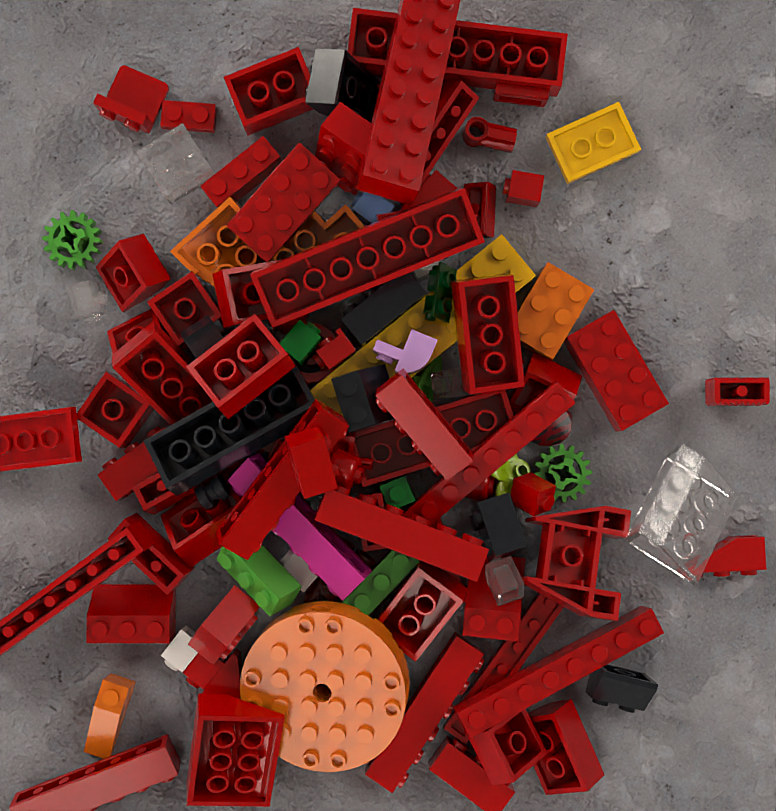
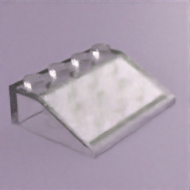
M681 444L667 455L624 541L688 582L697 585L738 495L704 457Z

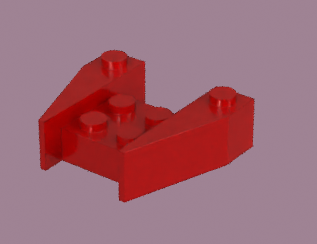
M600 506L525 518L526 523L542 525L535 578L521 576L517 577V581L579 616L618 621L621 593L596 589L595 587L602 537L612 539L628 538L631 510Z

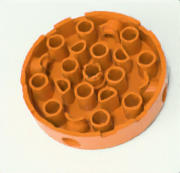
M314 601L297 605L274 618L264 628L249 650L240 678L241 700L284 714L285 719L278 757L295 766L318 772H339L353 769L366 764L382 753L392 742L401 726L410 689L407 661L402 649H399L397 643L392 638V633L376 618L372 619L360 612L359 608L333 601Z

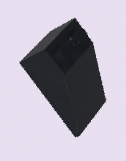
M316 49L314 59L311 62V75L305 92V103L318 113L329 116L341 102L372 123L380 81L345 49Z

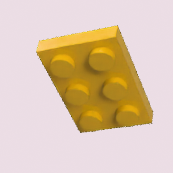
M620 102L547 133L545 136L567 184L641 151V147Z

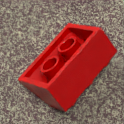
M229 473L223 476L231 490V497L225 500H216L215 506L206 510L197 499L195 493H193L160 515L173 550L190 567H193L222 547L219 544L216 531L242 498L234 492L232 485L227 481L231 477Z
M99 584L93 589L87 612L86 643H170L176 637V589L168 595L156 584Z
M572 699L550 702L527 712L548 753L533 766L545 794L553 795L589 791L605 774Z

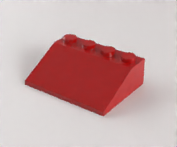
M198 694L186 781L187 806L270 807L285 719L284 714L226 694Z

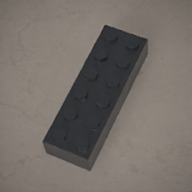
M296 366L229 419L217 408L214 402H211L143 442L166 489L178 496L290 433L315 401V397Z

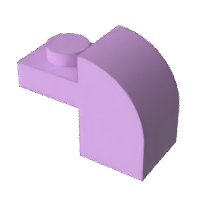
M412 329L403 350L377 339L373 352L378 354L376 359L391 365L393 361L398 362L395 373L404 368L408 374H413L420 371L428 363L438 340Z

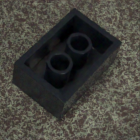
M407 273L385 282L380 288L375 286L364 294L365 299L358 306L356 303H353L342 312L344 315L341 318L342 324L362 348L426 296V291L411 273Z

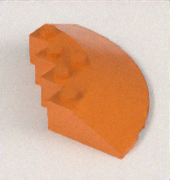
M231 197L223 202L170 251L187 269L193 271L195 275L214 286L212 274L215 272L266 262L226 226L242 208ZM346 204L326 222L315 210L271 261L285 259L362 228L364 225Z

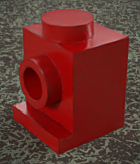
M340 328L335 331L336 338L332 339L329 336L317 345L319 350L312 356L321 370L325 367L330 372L356 352V349Z

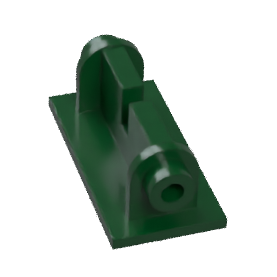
M439 262V265H434L432 270L429 271L427 291L434 292V295H426L423 314L427 321H436L437 318L445 323H449L453 308L451 281L457 280V270L443 262Z

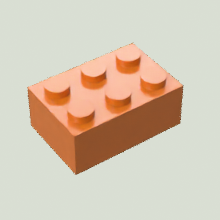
M547 262L517 310L521 346L532 353L553 360L595 289Z

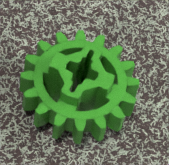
M71 210L69 217L64 212H60V220L52 217L51 221L54 225L52 227L45 226L44 228L49 232V236L42 237V240L49 243V245L43 248L44 251L52 253L49 259L54 262L58 261V265L62 268L68 263V268L71 270H75L76 264L83 269L86 268L85 261L87 260L94 263L95 260L92 255L94 253L101 254V251L96 247L104 242L97 238L102 231L99 228H94L96 222L92 218L88 220V216L83 212L78 217L77 212ZM73 224H81L86 229L80 228L77 230ZM74 235V236H76L77 238H75V239L73 240V241H74V244H73V246H72V245L69 244V243L72 242V236ZM69 251L73 257L63 256L60 252Z
M558 444L557 451L552 446L548 447V455L544 453L539 454L542 462H534L533 465L539 468V471L534 472V474L545 479V473L549 474L552 484L556 485L555 500L558 496H560L562 503H566L567 496L574 501L577 500L576 492L585 494L586 492L582 486L584 484H591L586 479V475L593 474V472L585 468L590 461L581 460L584 452L579 451L575 454L574 446L572 445L567 448V451H565L563 444ZM563 455L558 463H548L552 458ZM574 461H575V462L577 463V465H578L579 474L576 473L575 470H574V467H573V462H574ZM565 467L564 471L573 478L562 477L559 480L560 475L551 469H563ZM571 482L576 484L570 490L562 491L565 485Z

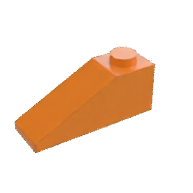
M112 673L102 680L92 712L84 748L85 753L103 759L112 756L136 681Z

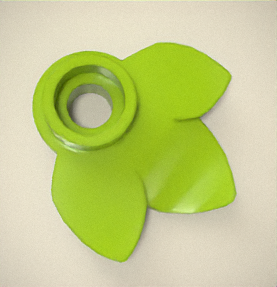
M517 454L491 474L493 478L499 481L496 486L495 496L511 493L513 479L531 472L529 464L525 460L519 459Z

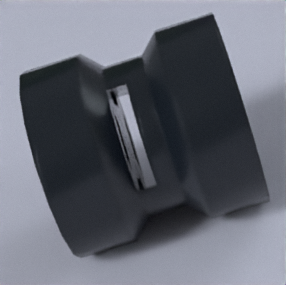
M220 473L210 477L207 484L201 482L193 487L197 499L206 510L215 506L216 500H225L232 495L227 482Z

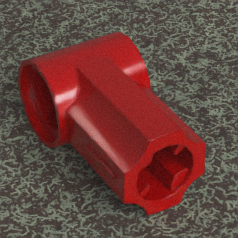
M473 117L467 121L462 133L463 141L470 147L482 146L512 153L517 137V129L490 123L481 117ZM472 127L480 129L482 136H472L469 129Z

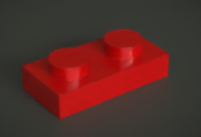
M162 100L160 126L166 130L215 133L217 106L210 103Z

